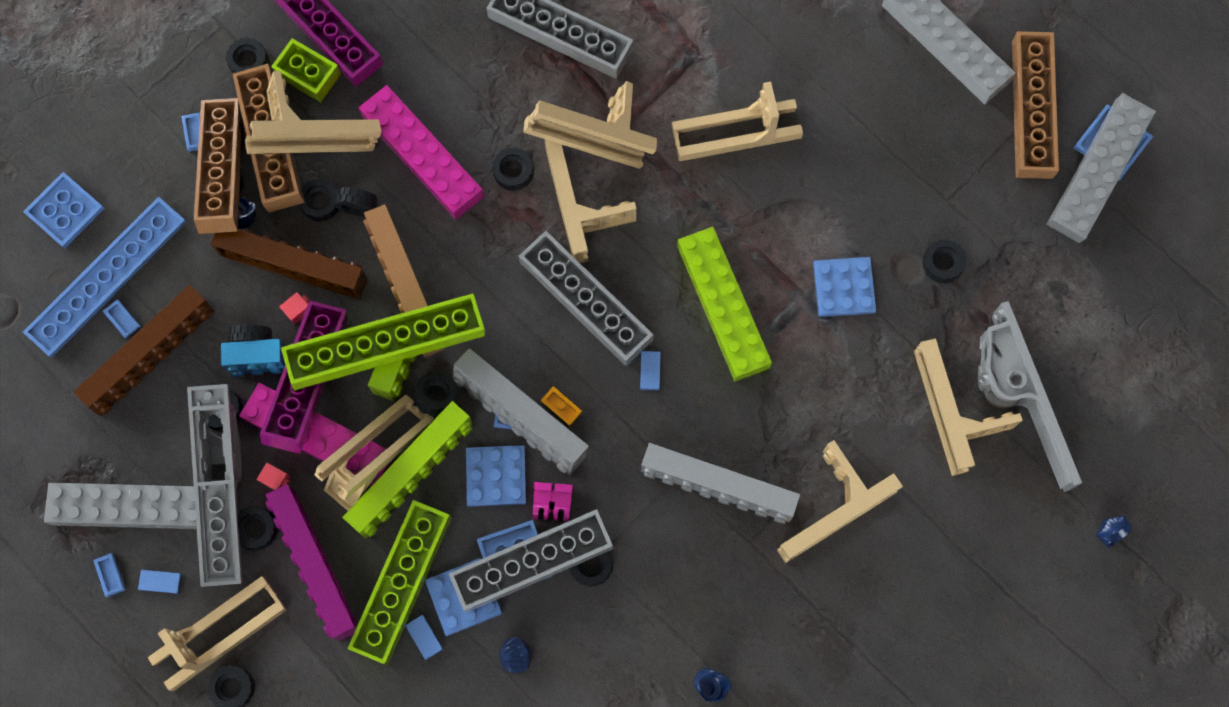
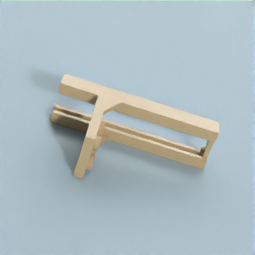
M273 71L267 89L272 121H251L250 129H252V136H246L245 139L247 154L364 152L374 150L375 143L378 142L376 138H379L381 135L379 119L300 120L288 106V95H285L284 92L286 83L285 79H282L281 71Z
M627 81L622 87L618 88L615 96L609 100L608 107L610 108L607 122L540 100L536 104L535 110L526 117L524 122V133L638 169L643 166L642 157L645 152L654 154L657 147V138L630 130L633 83Z
M771 82L763 83L762 90H760V98L748 108L672 122L671 128L677 148L678 160H690L802 139L803 130L801 124L776 129L780 114L795 112V109H797L795 99L776 102ZM758 118H762L764 127L766 126L763 132L683 147L680 146L678 137L679 133Z
M544 139L571 255L579 263L589 262L584 233L635 222V202L625 201L614 207L604 206L601 210L576 204L562 145Z
M936 338L920 342L914 354L951 474L954 476L969 471L968 467L975 466L968 440L1014 429L1023 421L1021 414L1014 415L1013 412L1001 415L1002 418L995 419L994 417L984 419L983 422L961 417Z
M404 395L318 465L315 476L321 481L328 477L324 491L347 511L365 494L366 489L378 472L410 446L434 421L435 418L429 416V414L422 413L413 405L414 401L407 395ZM408 410L421 420L357 475H354L346 468L348 460Z
M833 440L828 443L823 450V458L828 465L831 464L835 469L834 474L836 478L844 483L845 504L781 544L777 551L784 562H789L896 494L897 490L903 487L896 475L893 473L867 490L836 442Z
M261 576L191 627L177 632L164 628L158 635L165 645L147 658L152 666H155L168 656H173L179 667L183 669L166 680L164 684L169 691H175L287 609L282 601L279 600L277 593L273 591L267 579ZM265 588L274 599V604L197 658L194 652L186 646L189 641Z

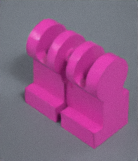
M534 482L533 519H538L539 511L544 509V520H548L551 513L549 506L551 502H554L555 507L552 510L554 521H558L559 512L564 511L563 521L569 522L573 485L555 484V489L553 490L552 483Z

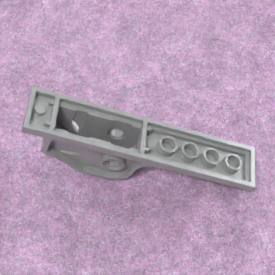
M1009 301L1001 303L992 316L994 326L988 327L980 337L981 366L978 367V387L984 392L986 399L995 407L1005 409L1013 406H1023L1029 410L1060 489L1063 488L1064 492L1072 490L1082 484V481Z
M229 384L187 387L200 585L205 587L241 584L242 568L237 510V484L242 478V458L235 404H230ZM212 415H216L221 419V424H223L222 438L211 433L208 429L209 417ZM226 464L225 480L211 481L212 465Z

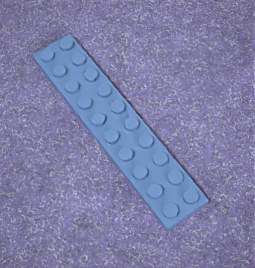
M158 197L23 333L52 358L187 222Z

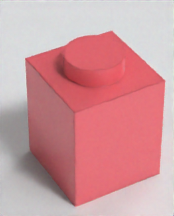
M296 292L279 307L292 323L296 325L303 319L309 299L305 295L301 297Z
M266 463L256 479L273 490L290 484V476L269 463Z

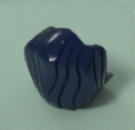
M242 197L239 200L238 229L248 228L256 218L255 203H252L246 197Z
M1124 515L1106 519L1101 523L1096 537L1102 540L1107 548H1110L1128 535L1132 527Z
M512 637L507 639L500 649L499 657L503 669L511 673H521L529 668L531 650L521 638Z
M709 668L700 670L696 674L693 683L705 701L720 702L726 697L728 691L731 690L729 678Z

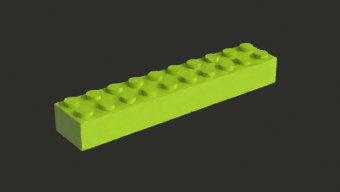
M469 294L281 347L293 390H298L484 337L485 329L474 294Z

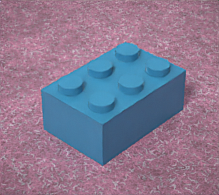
M280 339L221 343V366L233 377H243L244 374L250 373L251 375L259 376L263 375V372L281 374L286 365L281 347L285 345Z

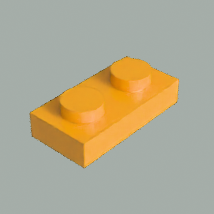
M554 386L541 399V403L569 427L582 414V410Z

